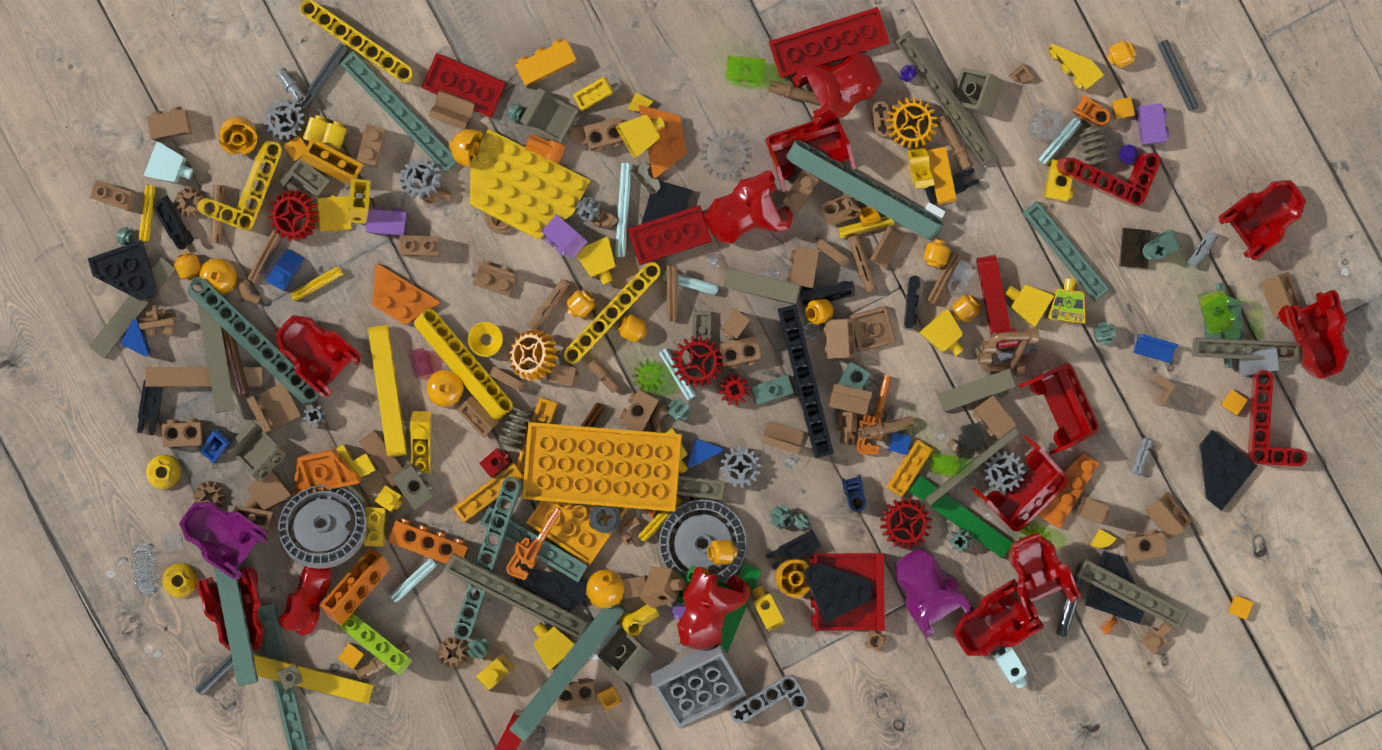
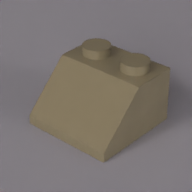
M962 68L954 95L965 110L992 117L1004 80L991 73Z
M622 627L598 654V657L618 677L630 685L655 656L638 639L629 636Z

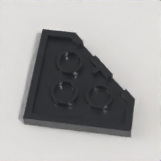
M139 240L88 258L93 277L140 301L159 295L144 241Z
M1210 430L1199 444L1205 487L1204 493L1205 499L1222 511L1257 465L1215 431Z
M1103 551L1098 566L1135 584L1123 557ZM1091 584L1084 605L1137 624L1141 623L1144 614L1143 610Z
M819 562L801 570L825 623L876 598L867 579Z
M529 569L528 572L530 574L526 580L515 579L518 586L567 611H571L588 598L586 595L587 581L584 577L577 582L562 573Z

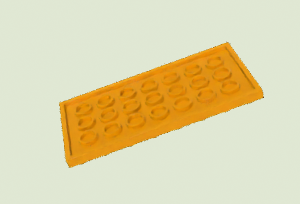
M528 422L522 499L676 512L682 434Z

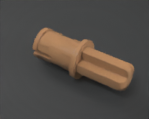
M596 358L587 365L599 378L598 381H601L611 393L619 389L620 385L609 374L610 371L606 370Z

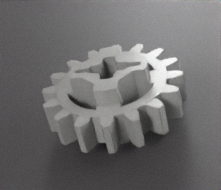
M278 99L279 104L271 102L273 107L266 108L269 114L263 115V117L268 119V121L263 122L264 125L269 126L267 132L273 131L272 136L275 138L279 135L280 140H283L284 136H286L287 140H291L290 135L297 137L296 132L303 131L300 125L306 124L301 120V118L306 117L305 114L300 113L302 107L296 108L297 104L295 101L290 104L289 99H286L285 103H283L282 99ZM287 107L284 111H277L279 108ZM294 112L297 116V122L293 120ZM278 115L286 117L291 124L283 122ZM272 117H275L276 120L275 127L272 123ZM285 128H292L288 132H282Z
M421 157L418 158V162L412 159V164H405L406 170L400 171L403 175L399 177L402 183L401 187L403 190L406 189V194H411L414 199L417 195H419L421 200L424 195L430 198V192L436 193L435 187L441 186L439 182L442 180L439 174L440 170L438 167L436 168L435 162L430 163L428 158L424 162H422ZM418 174L423 178V183L418 179Z
M738 446L737 451L731 448L730 455L724 454L726 460L720 461L724 463L720 470L725 471L721 476L728 477L727 483L733 481V487H736L737 483H740L741 488H743L744 483L750 486V480L756 481L755 474H760L757 468L761 467V464L756 463L760 458L753 457L754 451L748 453V447L744 451H741L740 446ZM743 454L747 455L753 463H747L743 459ZM736 455V461L728 465L729 460ZM740 461L743 465L750 466L743 469L741 473L738 469L731 468L737 466ZM748 470H753L752 474L745 479V473ZM728 471H734L738 475V480L731 477Z
M1003 451L1002 455L996 452L995 458L993 456L989 457L991 462L984 463L988 466L987 469H983V472L988 474L984 479H990L988 485L992 486L994 484V490L996 491L999 487H1001L1002 492H1005L1006 488L1009 491H1013L1012 486L1019 487L1018 480H1024L1020 477L1021 474L1025 473V471L1021 470L1024 463H1018L1020 457L1013 458V452L1009 456L1007 451ZM1006 458L1002 464H995L997 460ZM1013 463H1014L1015 466H1016L1017 473L1013 472V469H1012V464H1013ZM1006 466V470L1012 475L1004 474L1002 477V472L997 468H1005ZM992 470L996 473V481L992 476ZM1006 479H1013L1012 482L1003 484Z

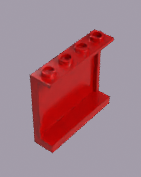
M884 553L814 554V558H810V566L819 562L867 579L876 598L828 623L823 621L811 596V608H814V616H811V627H815V632L834 630L885 631Z

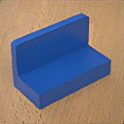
M1138 334L1133 353L1171 363L1174 350L1178 348V344Z

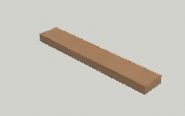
M146 367L145 387H211L208 367ZM228 367L231 387H236L232 369ZM243 367L247 386L262 387L263 368Z

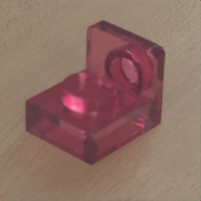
M424 348L413 350V354L409 355V358L412 362L415 378L434 374L430 352L424 351Z

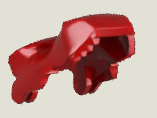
M853 53L837 65L823 64L817 67L807 66L801 68L796 76L792 78L797 88L809 83L821 106L813 111L814 116L812 120L816 127H821L833 120L847 116L856 103L872 98L882 83L881 75L872 58L859 53Z
M766 170L755 177L743 179L733 189L731 194L713 200L708 211L704 214V218L715 239L720 242L734 244L743 234L753 229L782 232L790 228L793 221L791 209L784 206L777 210L770 196V193L777 189L774 183L776 179L772 171Z
M1291 180L1273 181L1263 191L1248 193L1219 215V222L1221 225L1224 223L1232 225L1248 247L1243 255L1246 258L1251 257L1254 261L1282 241L1287 227L1301 218L1306 199Z
M1330 290L1324 294L1318 292L1316 294V303L1303 308H1299L1297 305L1283 306L1278 315L1282 324L1291 330L1296 342L1302 346L1301 367L1317 379H1324L1343 371L1349 354L1342 333L1345 331L1347 318L1341 308L1337 291Z
M292 315L275 334L280 353L293 362L296 374L323 398L333 393L327 386L350 361L356 366L360 363L362 355L347 343L337 332L322 329L310 317Z
M1036 532L1019 539L1011 545L1008 559L1018 575L1017 593L1029 622L1039 618L1032 602L1060 589L1063 590L1071 603L1081 598L1070 568L1058 559L1055 546L1041 534Z
M304 566L298 584L299 587H296L297 591L288 595L286 610L278 620L282 628L295 630L301 636L313 632L320 617L319 604L325 598L330 586L331 567L317 569Z
M246 567L241 569L243 575L239 579L252 650L260 648L266 628L258 617V609L261 603L258 591V573L256 569ZM213 577L197 581V588L202 600L204 614L211 622H214L218 631L219 642L230 651L218 585L215 584Z
M703 567L694 569L691 582L683 592L686 609L677 623L680 644L691 649L704 651L710 650L721 643V631L726 614L743 606L751 594L749 586L743 582L742 577L734 575L729 577L727 585L731 588L728 589L716 586L717 575H710L708 569Z
M1015 579L984 596L979 606L973 612L963 615L954 630V636L967 656H988L999 647H1013L1044 628L1039 618L1028 621L1024 610L1013 594V591L1017 590L1018 586Z

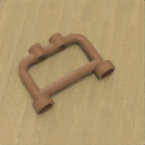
M1029 328L1027 332L998 333L992 336L989 341H983L982 352H978L977 356L981 368L986 372H1001L1010 368L1015 376H1023L1025 374V363L1020 358L1027 341L1029 344L1038 343V328ZM1002 340H1019L1010 364L991 365L992 354L996 352L997 342Z

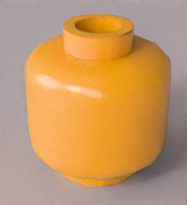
M1121 40L1109 47L1110 54L1107 55V58L1111 65L1115 64L1118 68H1123L1135 61L1137 53L1131 42Z
M935 239L934 242L927 243L923 256L927 266L941 269V266L947 264L950 248L945 246V241Z
M185 252L177 256L174 262V267L181 279L192 281V279L199 277L198 274L202 266L196 254Z
M585 289L583 291L576 290L567 300L569 308L567 311L575 318L577 316L585 318L595 307L594 296Z
M964 294L953 303L952 308L954 312L952 315L957 321L960 322L962 320L968 323L980 313L981 304L972 294Z
M827 299L813 300L806 305L805 315L812 324H823L833 317V306Z
M632 314L626 317L623 316L617 328L622 338L633 343L639 339H644L647 333L645 321Z
M729 539L714 540L707 548L708 559L715 565L731 564L734 557L737 556V547Z

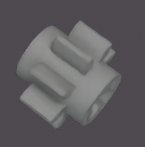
M584 197L583 201H579L576 206L578 208L577 214L583 220L593 221L594 216H599L600 204L594 198Z
M311 404L309 411L304 410L307 414L303 420L309 421V427L315 423L318 428L320 427L319 422H326L323 419V415L327 414V412L320 410L321 405L315 409L314 405ZM317 411V416H319V419L312 420L313 417L311 416V413H315Z

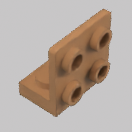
M483 259V262L478 261L477 265L479 268L473 285L510 297L517 277L513 273L514 270L506 266H501V269L495 267L496 264Z
M281 383L257 396L246 399L264 434L270 433L301 416L289 391Z

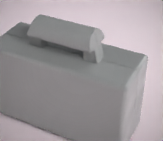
M1275 346L1247 353V355L1264 356L1266 359H1237L1238 373L1241 376L1250 375L1252 380L1253 375L1260 370H1267L1269 372L1279 370L1277 348ZM1260 374L1259 379L1267 378L1266 374Z

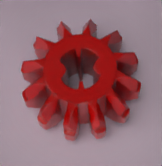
M731 374L732 381L724 377L723 379L727 385L719 383V386L724 387L725 390H719L718 393L726 394L721 400L724 401L727 397L730 398L727 405H731L733 399L735 400V406H738L737 399L740 398L741 402L745 403L746 401L742 395L750 396L744 390H749L751 387L743 386L748 380L744 379L742 382H739L742 376L740 374L737 380H734V374ZM733 384L738 385L737 389L740 390L739 394L735 393V396L731 395V390H729V387H733Z

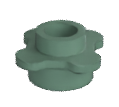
M519 103L512 104L508 110L507 117L513 123H517L524 115V106H521Z
M128 227L121 228L117 234V242L120 245L132 243L134 230Z
M802 512L795 513L793 523L796 527L804 530L809 528L811 524L807 515Z

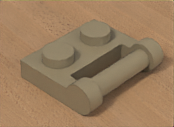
M299 157L280 181L279 185L289 190H301L290 181L294 176L313 192L308 198L313 197L312 204H314L331 181L311 165L301 161V157Z

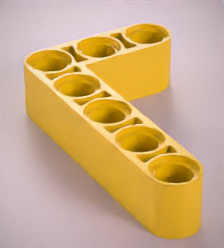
M269 140L261 144L236 209L215 200L203 198L198 202V211L202 215L238 229L250 230L255 223L282 152L280 144ZM270 145L274 146L272 154H269L267 151ZM266 162L267 170L262 172L260 167ZM259 180L261 186L258 190H255L254 183ZM252 198L254 204L251 208H248L247 201ZM210 202L212 209L206 213L204 207ZM228 209L229 217L227 219H223L222 213L224 210ZM245 216L247 222L244 226H241L240 219Z

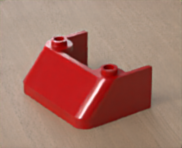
M839 119L833 120L821 127H816L814 122L811 121L771 134L765 140L776 177L783 192L786 191L784 180L790 179L795 173L794 167L796 165L786 158L795 140H800L838 162H844L848 159L852 170L856 169L849 140Z
M1070 363L1059 365L1018 385L1019 388L1030 384L1031 391L1036 395L1043 394L1059 428L1054 432L1053 437L1058 447L1049 451L1050 455L1073 447L1099 432L1097 418Z
M1027 435L1023 438L1033 448L1026 457V464L1030 470L1022 477L1023 481L1017 482L1019 487L1013 486V491H1008L1005 495L999 491H992L986 497L975 487L972 489L984 504L1014 532L1023 530L1068 483L1066 474L1042 447Z

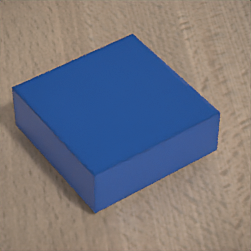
M892 432L888 450L907 455L912 436Z

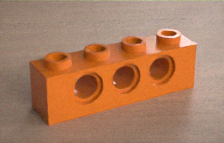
M401 518V521H395L388 540L391 544L446 564L453 552L465 558L469 546L465 545L466 541L459 538H455V541L448 539V534L437 531V534L432 533L429 527L419 525V527L411 525L412 521ZM409 530L416 533L414 541H409L406 537ZM427 537H431L434 540L432 548H428L424 544ZM444 544L452 546L451 554L443 552L442 547Z
M369 548L320 604V607L330 620L342 626L391 569L384 557Z

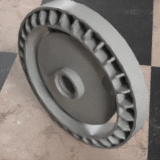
M326 485L309 487L296 494L282 510L278 524L280 541L286 553L297 563L317 569L334 567L350 559L363 544L367 533V517L363 506L357 497L341 487L330 488L325 491L323 486ZM322 487V491L316 492L315 488ZM337 501L347 505L355 514L356 522L353 532L346 529L347 524L352 522L348 510ZM295 518L293 526L295 535L291 536V524L293 522V519ZM303 549H307V550H309V551H311V552H316V553H324V552H329V553H325V554H312V553H308V552L303 551Z
M700 499L684 503L676 508V512H672L663 524L659 538L661 558L666 568L675 570L683 579L687 572L677 565L671 555L669 542L671 532L676 534L674 539L676 555L681 563L689 569L693 565L709 570V566L715 565L708 559V547L702 549L698 546L697 542L700 538L707 539L709 546L714 540L729 539L732 542L731 538L736 536L737 556L734 557L733 562L723 571L715 574L720 582H724L734 575L744 560L747 547L745 529L738 516L720 502ZM695 510H710L722 515L728 522L724 524L718 518L705 514L692 516L685 521L681 517ZM676 522L681 524L678 530L673 528ZM730 525H732L735 531L731 534L727 528Z

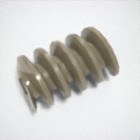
M1092 126L1079 130L1084 131L1080 138L1086 139L1081 145L1088 146L1083 150V153L1089 154L1085 157V160L1091 161L1089 165L1093 167L1106 164L1105 161L1110 158L1103 155L1108 149L1102 148L1106 141H1100V138L1105 135L1098 133V131L1103 129V126Z
M513 407L512 410L515 414L508 415L512 421L505 422L509 428H502L506 435H499L502 442L498 443L511 449L519 450L520 448L516 443H523L519 436H526V433L523 431V429H528L526 422H532L533 420L529 417L531 414Z

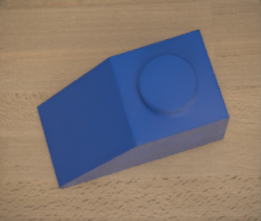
M287 249L273 267L266 282L286 292L304 258Z

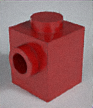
M496 448L479 464L493 478L510 463L508 461L510 457L503 449L499 450Z

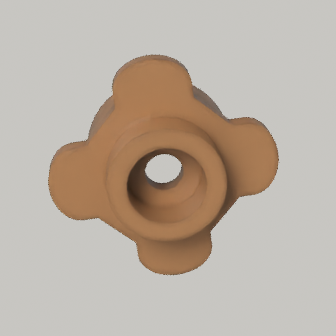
M870 630L865 647L876 649L877 652L882 651L886 635Z

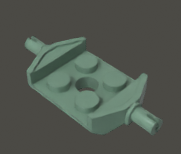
M1224 282L1215 283L1217 295H1215L1214 299L1202 305L1205 338L1244 340L1241 313L1242 301L1224 294ZM1221 320L1226 321L1228 324V328L1225 331H1221L1218 328V323ZM1224 358V368H1232V359Z

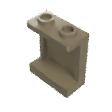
M538 88L520 122L563 145L564 142L567 143L572 135L570 129L573 125L576 126L581 116L579 115V109L571 107Z
M252 420L225 448L259 482L265 479L287 454L267 433L264 434L262 428Z

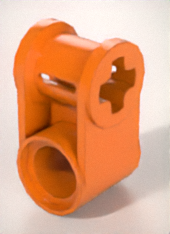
M1085 95L1080 97L1081 101L1077 108L1072 110L1076 116L1095 126H1105L1110 120L1109 111ZM1096 114H1104L1106 120L1099 122L1096 119Z

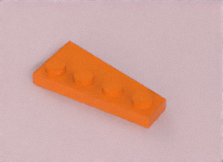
M1082 453L1064 471L1068 477L1066 487L1037 516L1060 529L1099 463Z

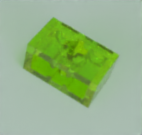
M728 56L726 81H729L731 85H741V82L748 83V86L759 87L760 84H764L766 59ZM744 67L751 71L747 76H743V72H740L744 70Z
M1216 289L1197 295L1206 330L1209 334L1233 328L1232 322H1234L1232 311H1228L1227 304H1229V298L1227 293H1224L1221 289ZM1216 307H1218L1219 309H1221V310L1218 311V315H1216L1215 313H1213V312L1216 311Z
M932 453L929 472L956 476V472L960 471L961 461L958 460V456Z

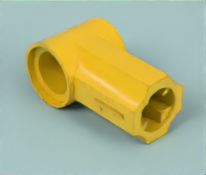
M646 604L634 613H624L619 619V624L629 636L635 637L641 633L643 626L657 618L659 613L656 608H651Z

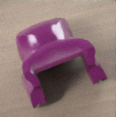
M194 502L179 522L185 540L200 549L204 560L232 579H239L243 575L239 572L238 568L255 544L260 541L265 545L268 541L267 536H265L267 532L251 522L239 512L229 513L220 509L214 502Z
M918 548L896 562V581L905 592L906 608L925 638L935 634L931 627L932 624L961 607L964 614L974 609L956 579L946 574L940 568L936 557Z

